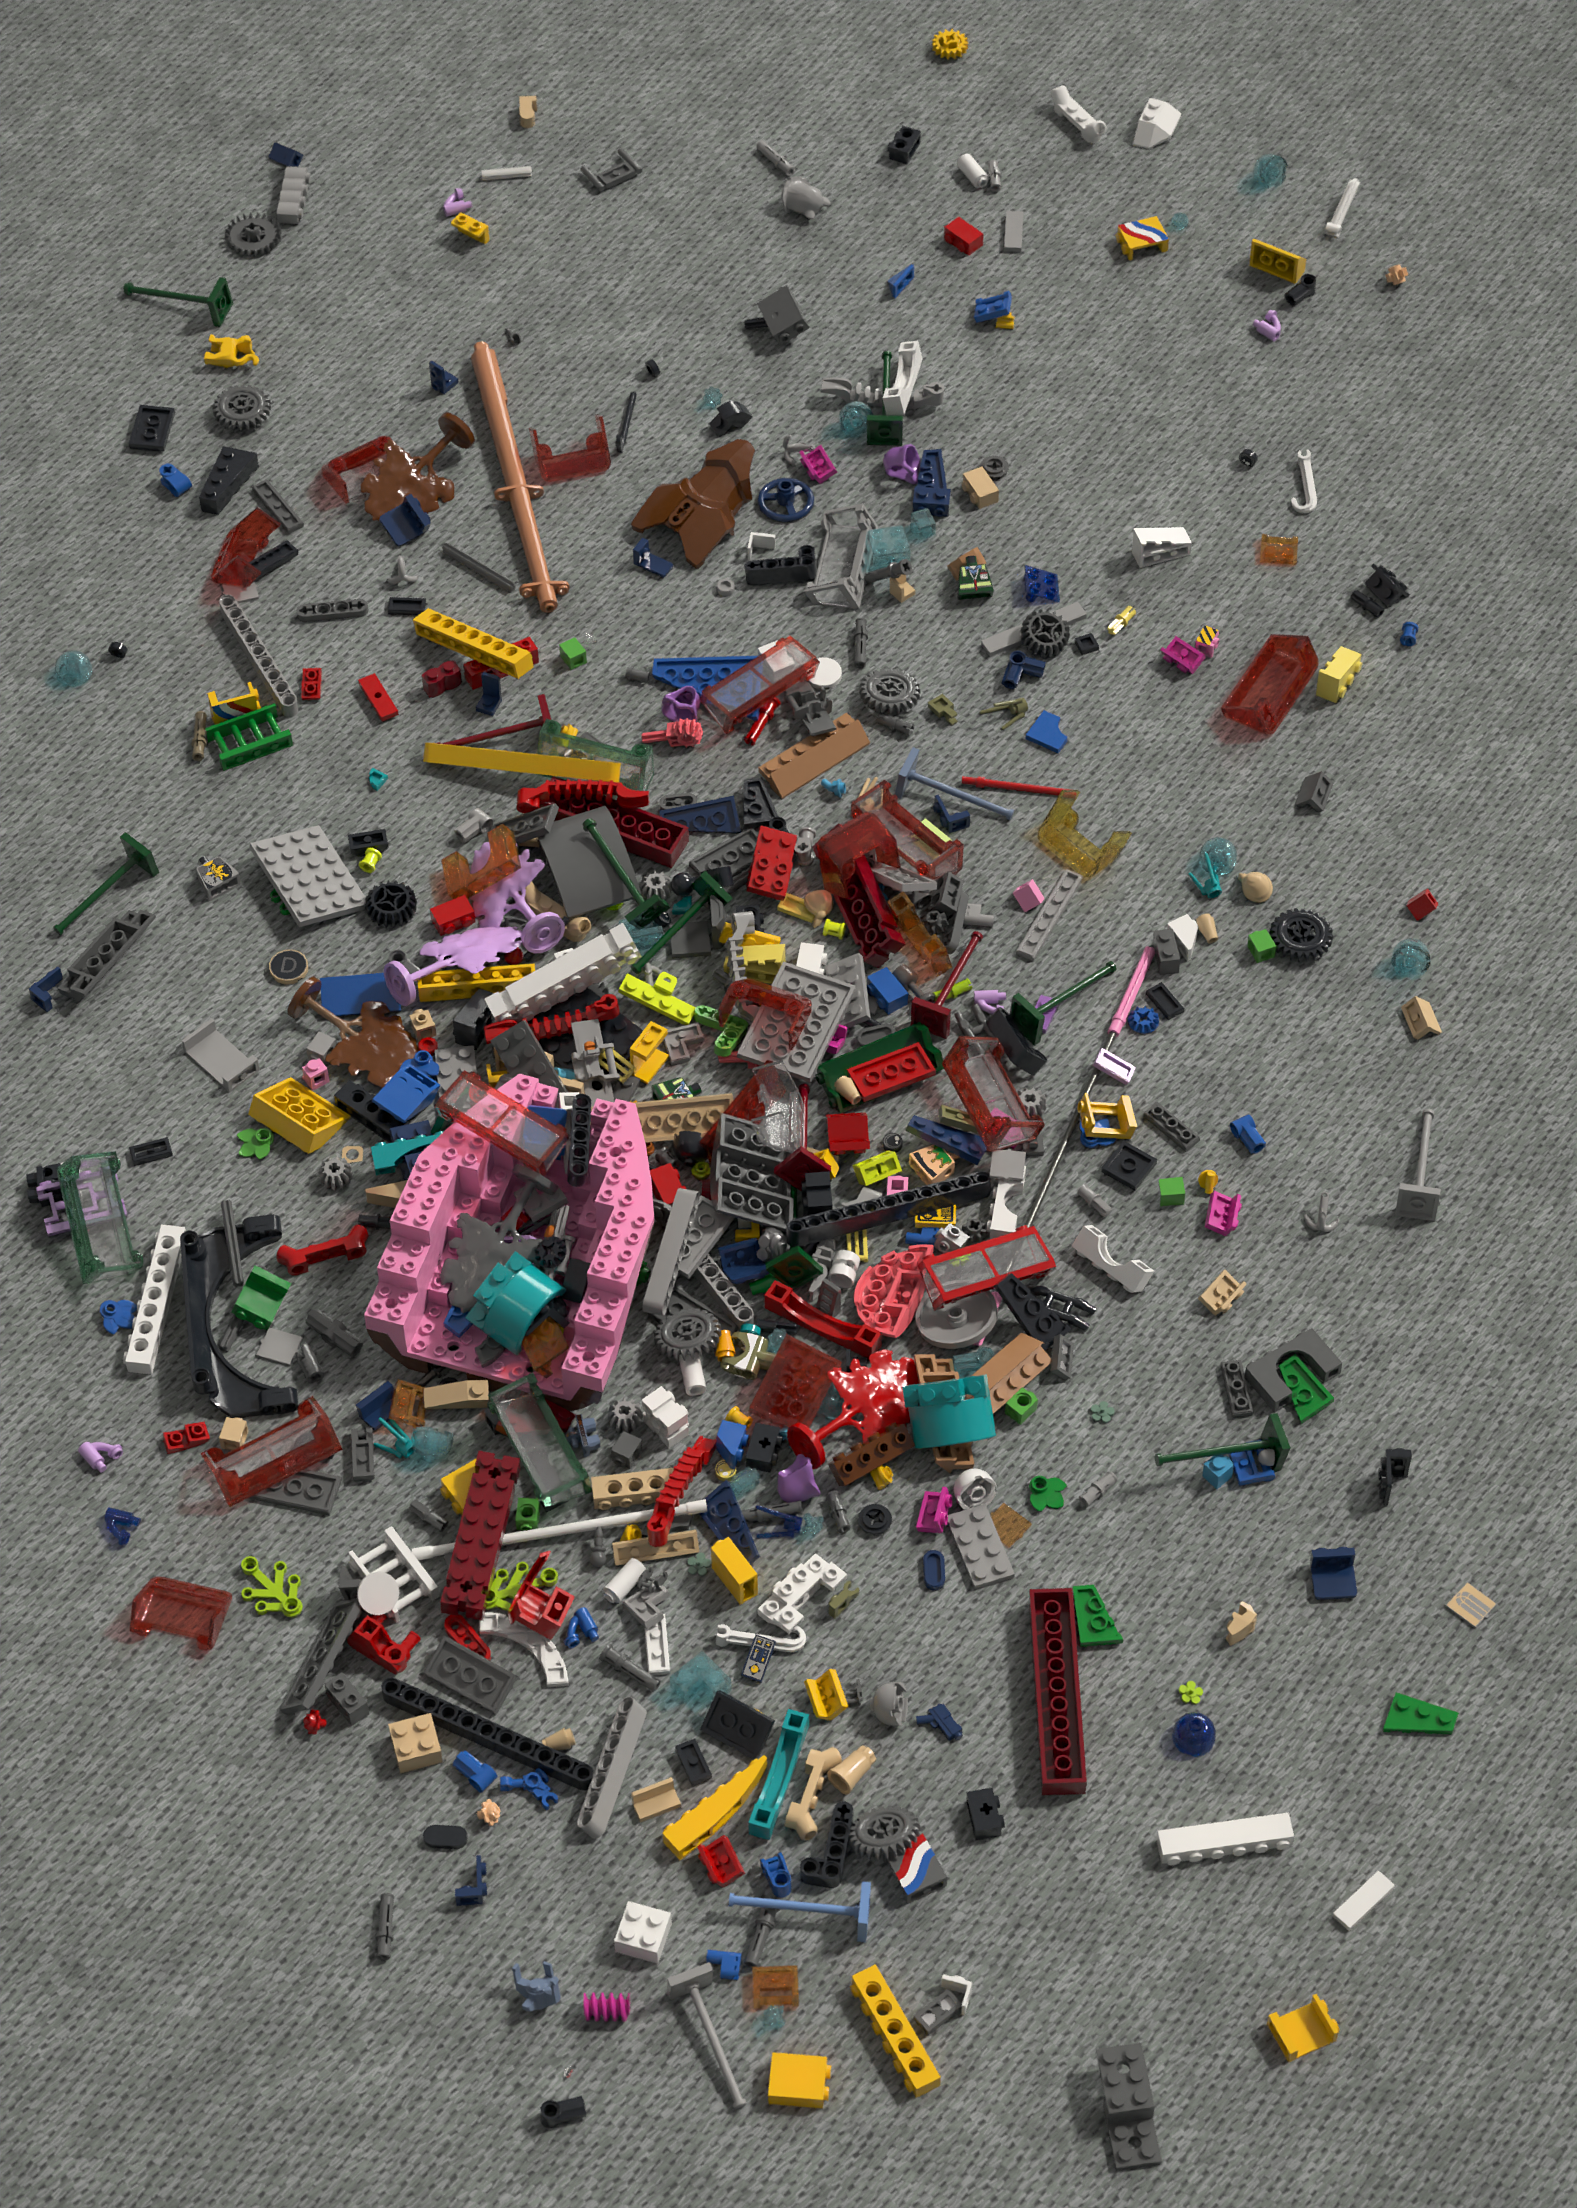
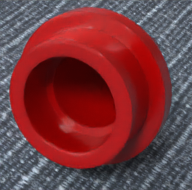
M519 947L509 953H504V959L510 965H518L524 958L523 952Z

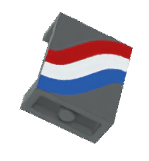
M923 1833L917 1837V1843L911 1840L912 1848L904 1844L905 1853L898 1848L897 1857H895L894 1853L890 1851L888 1860L883 1853V1861L891 1866L903 1888V1898L907 1904L947 1886V1876Z

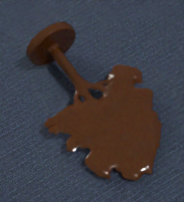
M443 413L439 417L438 424L445 436L422 457L414 456L412 458L408 452L403 450L393 440H388L387 444H384L383 451H386V461L383 458L374 459V465L379 467V476L369 473L361 483V493H370L364 506L365 511L372 515L373 521H379L381 515L401 505L404 498L409 494L418 499L424 513L439 509V497L443 503L454 499L453 481L438 477L432 468L434 459L450 442L463 449H468L475 443L474 435L464 421L451 413ZM425 465L428 467L427 476L420 474L421 469Z

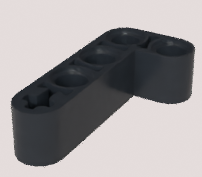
M804 545L799 548L798 557L748 561L744 565L746 582L750 585L812 580L817 576L815 549L811 545Z
M998 1007L986 1021L988 1027L1009 1060L1018 1068L1035 1076L1047 1063V1058L1040 1051L1029 1045L1011 1015L1002 1007Z
M841 1801L834 1807L824 1859L807 1857L801 1861L800 1878L805 1884L825 1888H836L840 1885L849 1846V1833L853 1823V1807L849 1802ZM842 1814H845L844 1822L841 1821ZM842 1833L844 1836L837 1837L835 1834ZM839 1853L840 1856L833 1857L831 1854ZM807 1869L814 1870L813 1873H806L805 1871ZM828 1873H835L836 1876H834V1877H829V1876H827V1874H828Z

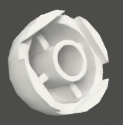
M977 1468L969 1469L961 1473L955 1480L954 1496L964 1510L980 1504H986L987 1506L996 1496V1483L986 1471Z

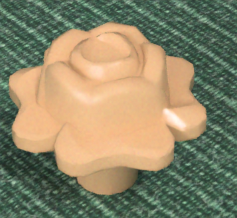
M487 1799L486 1802H482V1809L477 1812V1816L480 1820L484 1819L485 1823H488L489 1826H493L494 1823H498L500 1808L490 1799Z

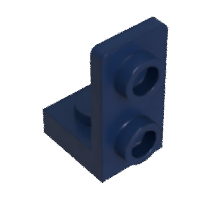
M275 142L268 157L288 167H299L304 155Z
M434 361L429 362L431 386L435 391L446 394L459 383L458 378L446 370L444 371L443 367Z
M642 538L633 548L634 565L661 577H666L673 568V563L650 553L649 540Z
M483 672L481 675L483 695L476 705V711L494 716L502 702L500 677Z
M934 796L933 810L935 814H939L941 826L946 828L948 833L970 827V814L967 810L949 815L940 796Z
M59 967L49 971L46 976L29 988L31 1000L45 1012L53 1008L51 1003L52 997L47 991L63 980Z
M476 1855L477 1887L462 1886L461 1888H456V1906L483 1904V1896H487V1883H483L482 1876H487L486 1862H482L481 1855Z

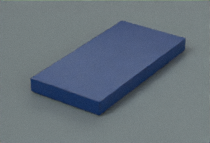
M384 973L320 978L322 984L321 1004L336 1016L359 1015L362 1004L368 1001H382L387 1004L390 1012L401 1011V1004L394 999L386 985Z

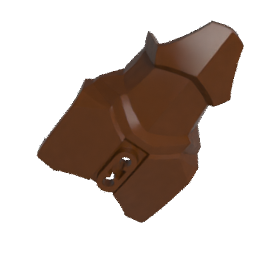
M736 439L724 446L709 451L706 454L701 471L690 480L685 477L675 484H661L656 487L631 523L632 529L643 533L646 529L658 525L669 527L680 535L686 561L694 568L699 569L705 563L706 557L727 533L732 536L735 535L734 516L744 503L752 501L750 470L755 454L752 444L748 440Z

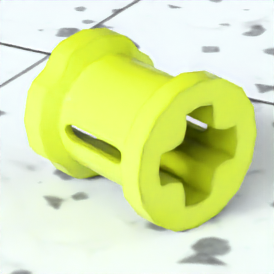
M367 848L364 859L359 862V867L364 872L372 873L375 871L377 861L381 860L382 854L374 848Z
M826 919L823 936H836L842 940L846 931V923L840 924Z

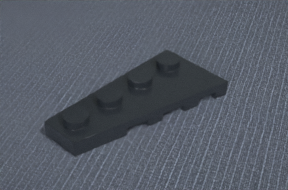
M1012 1273L1006 1275L994 1285L1025 1333L1044 1342L1040 1345L1044 1351L1054 1344V1336L1059 1334L1064 1336L1072 1329L1069 1325L1064 1324L1056 1313L1051 1312L1045 1307L1043 1301L1030 1293L1031 1290Z

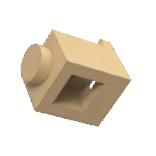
M417 1009L412 1015H409L410 1023L418 1042L423 1038L436 1036L435 1023L431 1018L429 1010Z

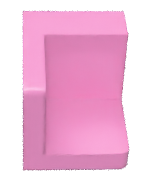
M1033 879L1017 887L1013 892L1024 912L1038 906L1044 900Z

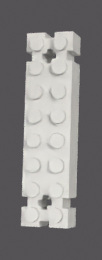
M621 923L609 930L610 933L604 936L601 934L510 984L501 993L496 992L485 998L497 1022L514 1020L518 1023L523 1018H526L527 1021H530L535 1015L551 1009L553 1005L564 1002L573 994L584 991L586 987L593 983H599L604 977L619 972L620 966L623 964L635 963L642 956L625 925Z

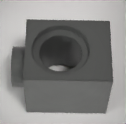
M623 1431L611 1450L612 1461L619 1467L625 1466L631 1469L642 1451V1439Z

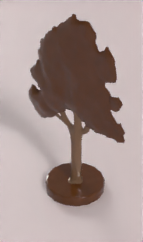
M310 977L293 996L288 1006L287 1014L297 1019L311 1008L338 1027L342 1040L337 1043L330 1054L326 1055V1062L339 1066V1063L350 1064L348 1071L351 1075H357L359 1070H368L370 1072L367 1080L383 1088L400 1070L403 1062L413 1059L419 1051L416 1039L411 1036L410 1032L404 1030L405 1027L402 1025L400 1016H384L390 1010L387 1004L382 1001L364 1002L360 1011L361 1016L352 1021H346L337 1017L315 1001L320 993L322 984L318 978ZM359 1025L362 1027L361 1032H355L349 1026Z

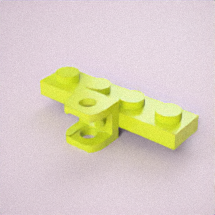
M662 972L658 976L654 986L626 974L618 990V993L685 1026L690 1024L696 1008L672 996L677 978L667 972Z

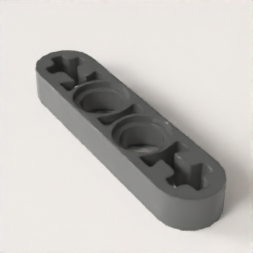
M363 599L302 604L296 610L297 618L302 622L362 617L368 613V603ZM339 608H346L344 612H338L337 610ZM322 609L328 610L325 614L319 613Z
M961 891L957 911L947 917L949 925L945 926L941 943V950L950 955L956 951L961 937L969 895L964 891Z

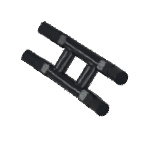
M1027 1286L1031 1290V1294L1046 1297L1044 1306L1051 1312L1056 1313L1060 1320L1066 1321L1084 1331L1088 1330L1090 1324L1070 1312L1074 1306L1094 1315L1097 1308L1088 1304L1089 1302L1078 1297L1075 1298L1050 1290L1044 1286ZM1054 1299L1065 1303L1062 1312L1050 1308Z

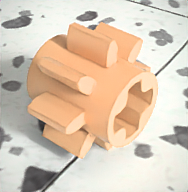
M1398 264L1388 268L1389 273L1385 274L1387 282L1397 285L1406 281L1405 276L1408 275L1406 267L1401 268V265Z

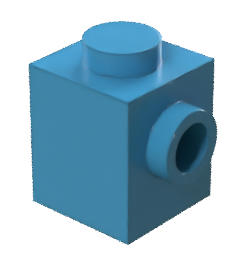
M1213 1456L1204 1463L1202 1476L1214 1488L1219 1489L1232 1478L1234 1465L1227 1456Z

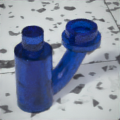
M108 1507L105 1514L108 1530L118 1539L119 1545H127L130 1533L124 1529L120 1532L115 1524L131 1527V1525L139 1526L141 1518L134 1517V1513Z

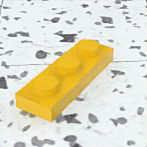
M725 922L719 937V942L726 943L728 938L733 936L732 926ZM755 930L754 934L743 935L744 940L740 946L780 944L781 940L778 936Z

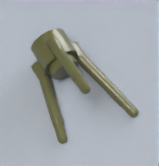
M1022 697L1016 700L994 703L993 708L981 710L980 714L1009 708L1010 712L1017 716L1001 727L1004 730L1018 719L1025 717L1024 712L1028 711V704Z

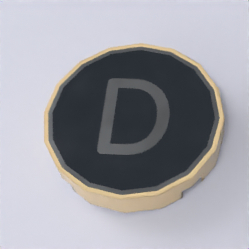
M283 950L272 957L269 963L270 974L278 983L285 985L295 984L306 976L308 961L299 951Z

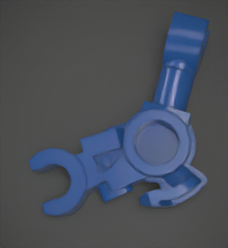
M539 1768L536 1769L535 1773L531 1772L523 1776V1779H512L507 1776L500 1777V1791H510L513 1788L523 1787L524 1790L531 1792L537 1801L542 1800V1807L545 1810L549 1809L547 1800L551 1799L556 1804L558 1803V1796L553 1792H549L551 1789L545 1784L548 1783L547 1774Z

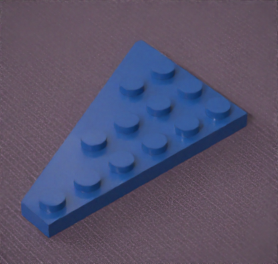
M763 656L654 659L652 671L654 679L678 689L684 686H692L696 689L700 698L758 721L764 667Z

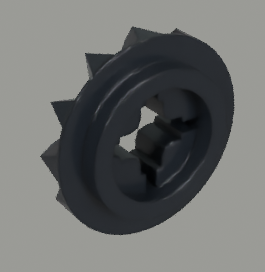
M553 1235L551 1237H544V1240L538 1242L537 1249L534 1250L536 1253L535 1259L542 1267H557L566 1257L567 1248L564 1241ZM546 1248L552 1249L556 1255L548 1254Z
M880 1504L867 1505L860 1511L858 1516L860 1529L865 1530L866 1534L873 1533L875 1536L878 1533L884 1534L888 1528L890 1529L892 1523L890 1511ZM879 1515V1522L871 1525V1518L875 1519Z

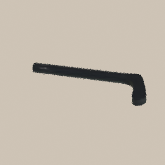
M635 392L630 393L621 433L616 435L617 452H623L637 396Z

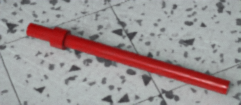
M962 776L961 784L976 785L977 788L993 787L1074 797L1075 790L990 780L981 776H977V778Z

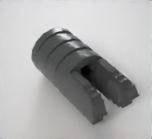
M306 1343L302 1345V1352L297 1353L296 1358L307 1382L315 1383L324 1377V1372L311 1346Z

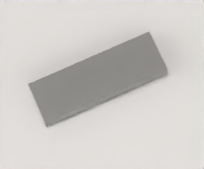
M1006 211L1004 252H1021L1023 211Z

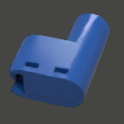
M922 1227L921 1234L907 1232L905 1244L934 1246L937 1240L935 1235L939 1228Z
M708 1950L706 1963L710 1962V1964L721 1965L720 1978L738 1980L742 1953Z

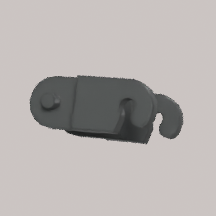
M649 1566L641 1574V1579L638 1581L637 1586L639 1589L643 1587L648 1588V1591L653 1593L656 1588H660L668 1578V1573L664 1571L663 1575L660 1574L655 1579H652L650 1577L653 1574V1567Z
M856 1679V1691L845 1692L843 1690L847 1704L858 1703L860 1706L861 1701H863L860 1698L862 1697L860 1680ZM855 1694H856V1696H857V1698H854V1699H847V1697H846V1696H848V1695H855Z

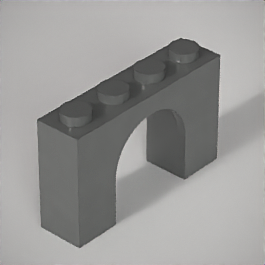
M1313 1328L1306 1332H1300L1296 1338L1283 1342L1279 1348L1274 1351H1268L1262 1358L1257 1361L1253 1360L1246 1366L1245 1379L1274 1413L1290 1404L1293 1392L1278 1376L1276 1370L1280 1364L1296 1354L1303 1363L1310 1366L1324 1383L1341 1373L1342 1362Z

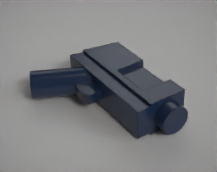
M938 1704L928 1709V1715L916 1716L917 1725L930 1723L932 1728L936 1729L938 1727L948 1741L954 1738L958 1741L963 1737L962 1727L954 1721L944 1704Z

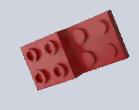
M760 826L747 877V892L784 901L793 865L792 858L797 835Z

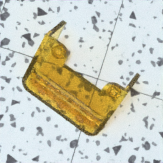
M1062 790L1038 830V839L1065 863L1083 875V877H1093L1118 858L1132 833L1130 831H1114L1108 842L1099 849L1075 830L1079 816L1071 807L1080 791Z

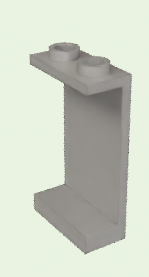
M213 1019L203 1023L197 1030L188 1034L182 1040L184 1052L229 1093L260 1070L258 1059L254 1055L247 1058L216 1030Z

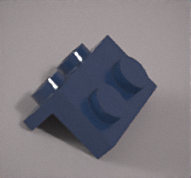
M915 487L913 514L949 517L951 489Z

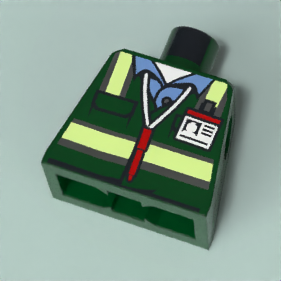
M967 556L965 558L966 566H961L959 569L958 600L992 597L994 589L986 564L977 565L976 556Z
M680 1077L651 1086L654 1101L688 1098L702 1093L701 1087L697 1082L687 1086L684 1079Z

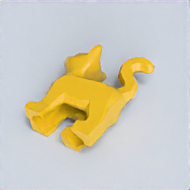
M210 335L211 352L216 354L205 352V364L229 368L243 366L247 362L253 361L254 366L258 365L259 357L252 350V341L248 335L241 336L238 339L230 337L215 338L214 335ZM238 351L248 354L241 359H237Z

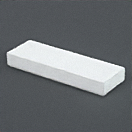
M663 1614L664 1619L648 1629L645 1628L648 1673L652 1676L670 1674L665 1614Z
M1377 1871L1333 1913V1917L1350 1931L1394 1889L1395 1885L1380 1871Z

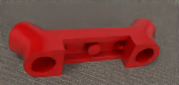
M354 1225L348 1235L342 1238L330 1239L327 1242L312 1244L298 1250L282 1245L276 1253V1259L278 1263L287 1267L288 1273L292 1276L309 1272L308 1265L342 1255H346L348 1261L363 1257L367 1252L365 1242L369 1238V1233L364 1226Z

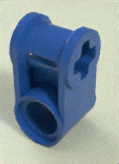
M164 464L160 467L161 483L175 497L180 496L192 487L189 478L175 468L174 465Z
M779 1852L777 1856L766 1860L760 1859L761 1869L765 1878H767L773 1894L780 1898L788 1896L792 1889L791 1876L782 1853ZM779 1882L786 1883L784 1885H777Z

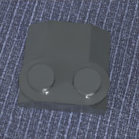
M712 895L710 896L713 949H721L725 943L719 942V937L725 922L731 924L730 914H726L723 903Z

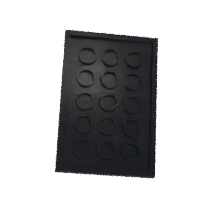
M586 987L584 991L573 994L566 1001L553 1005L551 1009L535 1015L534 1018L539 1023L544 1022V1017H548V1020H554V1015L563 1018L565 1017V1012H569L570 1016L575 1015L577 1009H579L580 1013L586 1012V1006H590L600 1000L601 997ZM619 1012L616 1018L601 1021L599 1025L603 1044L613 1043V1050L629 1062L630 1047L643 1030ZM533 1019L527 1021L528 1024H533ZM573 1033L551 1036L549 1039L546 1037L538 1041L544 1052L553 1055L554 1062L562 1068L573 1069L571 1053L576 1052ZM614 1057L615 1061L624 1068L625 1065ZM604 1058L602 1061L607 1064V1060ZM600 1065V1070H603L604 1075H608L609 1072ZM599 1081L592 1082V1088L599 1091L602 1089V1084Z

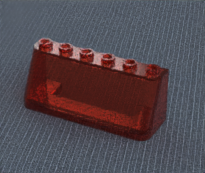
M1271 634L1222 705L1221 710L1224 717L1260 733L1274 734L1318 668V657L1309 636Z

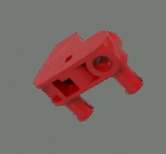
M385 1614L372 1615L371 1617L366 1616L347 1638V1643L354 1650L395 1675L403 1672L407 1667V1662L411 1659L410 1652L421 1641L420 1636L410 1631L401 1644H397L392 1641L382 1625L387 1619Z

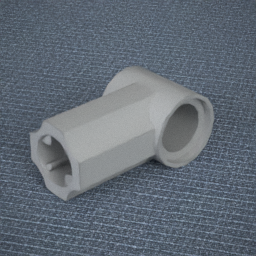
M476 808L470 813L468 820L454 829V834L458 840L466 843L480 831L482 833L488 831L493 825V819L481 809Z

